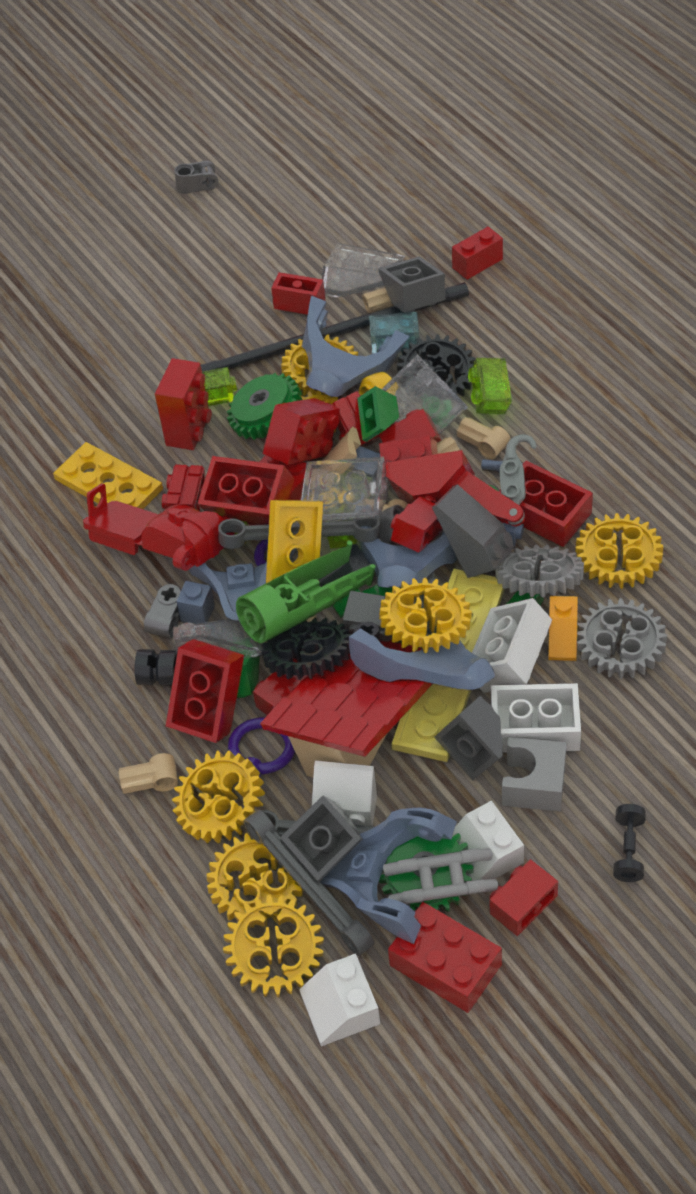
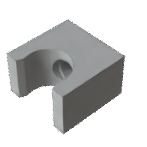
M508 737L507 765L526 768L531 774L523 778L503 777L502 806L561 812L567 742Z

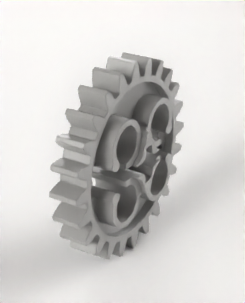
M535 545L534 548L524 546V550L514 548V553L510 552L495 569L498 584H502L503 589L510 588L511 593L519 591L521 596L525 593H530V597L535 596V594L545 597L546 593L556 596L557 591L565 594L566 588L574 590V585H580V580L584 579V562H582L581 557H576L575 552L569 553V549L560 551L559 546L553 549L549 548V545H545L544 548H540L538 545Z
M622 598L619 599L618 604H614L611 599H608V606L598 602L597 610L588 608V615L582 614L581 623L577 624V651L581 652L582 660L588 659L589 668L595 665L598 666L597 673L599 674L604 670H608V677H611L614 672H618L619 678L623 679L624 673L628 672L631 678H634L636 670L644 675L646 666L654 669L655 661L661 662L662 654L666 650V626L660 625V616L653 617V609L644 611V603L635 607L634 600H631L626 605ZM623 615L627 619L632 618V621H628L625 634L622 637L619 662L615 658L610 659V655L615 654L617 642L620 640Z

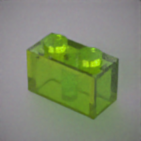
M476 358L473 367H470L468 372V380L472 382L473 386L471 401L476 406V413L506 414L512 402L506 359Z

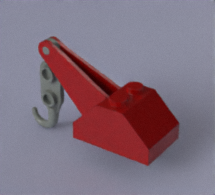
M526 434L516 435L509 440L506 445L504 460L500 466L501 493L475 476L462 450L386 462V477L400 500L408 504H412L419 497L437 503L453 486L459 485L500 522L511 526H519L525 521V513L520 503L525 499L526 490L524 467L516 454V447L521 442H528L532 449H536L537 446L535 440Z

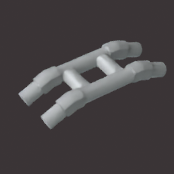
M489 848L471 849L384 864L385 876L419 870L422 889L391 894L388 898L408 905L441 898L495 891L498 889L496 879L464 882L461 864L490 861L493 856L492 851ZM449 866L452 884L434 887L431 868Z

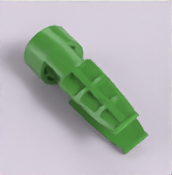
M347 541L346 547L305 563L238 597L236 601L238 619L250 638L255 642L263 643L313 617L324 609L331 607L339 600L348 596L350 591H355L364 584L371 586L376 566L371 564L320 587L319 579L349 561L352 541Z

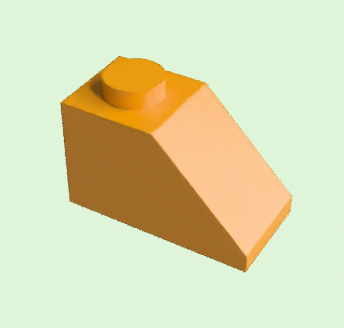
M550 596L549 616L552 622L549 627L548 660L576 661L578 597Z

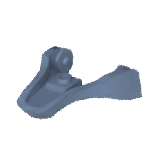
M311 296L302 347L305 349L309 361V374L306 384L310 388L324 392L329 396L338 397L354 385L360 383L366 376L377 372L386 373L390 369L410 336L395 330L392 337H386L377 353L368 356H356L331 346L323 339L321 331L326 327L328 311L325 310L326 301Z
M354 508L355 516L363 512L372 513V508ZM361 526L364 529L372 528L370 526ZM444 531L441 537L428 544L419 553L405 546L381 542L378 538L372 542L359 541L360 550L368 563L376 566L377 584L381 587H401L402 581L411 585L413 578L418 583H422L423 578H427L438 567L444 564H453L457 560V556Z
M294 548L290 552V560L293 557L296 548ZM205 562L199 567L193 566L188 571L193 576L209 584L218 594L228 619L240 622L236 612V601L238 597L266 584L267 562L255 568L252 563L238 564L227 567V572L209 569Z
M422 594L419 598L422 601L421 608H424V594ZM427 621V634L431 635L429 621ZM361 628L349 636L350 656L354 664L361 671L387 682L411 679L456 689L474 690L483 687L485 683L495 677L492 665L488 660L468 651L460 640L458 645L450 642V649H446L442 645L439 646V652H436L433 647H429L427 653H424L423 649L409 653L385 648L376 637L368 634Z
M421 807L393 811L384 822L371 830L361 833L360 835L363 840L320 882L323 886L344 892L360 911L382 928L414 944L421 927L420 923L414 918L416 912L410 906L400 901L384 898L379 902L377 898V884L383 871V865L396 847L417 836L435 842L441 839H452L457 821L437 811Z

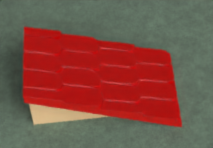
M379 640L385 648L409 653L413 652L412 645L410 644L405 648H401L402 644L393 643L392 640L389 642ZM349 654V660H342L343 666L334 665V672L325 670L324 676L316 673L312 679L305 677L287 698L283 697L260 724L263 730L289 737L306 776L313 778L315 761L370 766L387 733L434 683L411 679H399L392 682L380 680L361 671L354 664Z

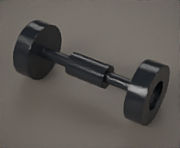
M623 804L616 808L615 819L620 825L627 826V831L624 832L623 853L626 854V859L614 863L613 876L623 882H637L644 877V865L639 861L632 860V855L636 851V833L633 831V827L641 826L645 823L646 810L636 804Z

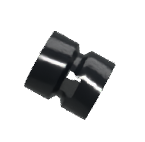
M154 649L137 650L134 666L136 684L154 685L158 681L161 686H172L178 651L161 650L157 654Z

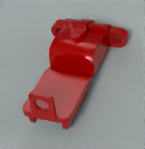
M101 483L87 493L88 517L83 519V527L88 530L89 539L93 542L131 555L138 553V545H141L143 549L173 558V566L175 568L187 571L193 566H201L225 548L219 543L218 527L222 521L235 518L226 515L221 517L216 512H201L181 504L170 506L160 514H156L119 501L107 503L106 485ZM97 493H100V502L97 506H94V497ZM230 532V533H226V534H227V535H234L235 532Z

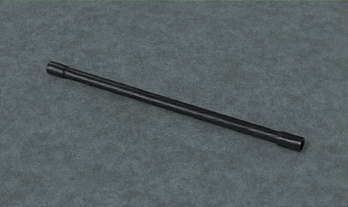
M466 283L445 288V300L437 302L435 305L469 296ZM394 305L327 326L321 331L323 339L326 335L332 338L409 313H404ZM424 306V307L415 309V311H418V310H421V309H425V308H428V307H431V306ZM304 334L222 360H214L202 364V374H205L206 379L227 370L285 353V350H291V344L298 345V339L303 340Z

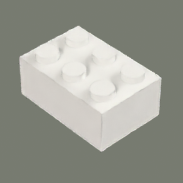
M533 598L490 609L472 651L474 655L487 659L495 673L493 679L485 683L483 687H480L483 693L490 692L491 685H526L530 679L531 672L552 622L550 616Z
M578 683L491 685V706L500 716L502 752H507L508 737L567 742L566 751H580L581 723Z

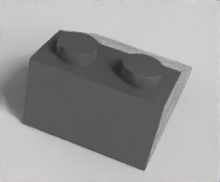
M459 485L453 486L432 507L467 578L495 570L513 550V539L510 533L506 531L503 523Z

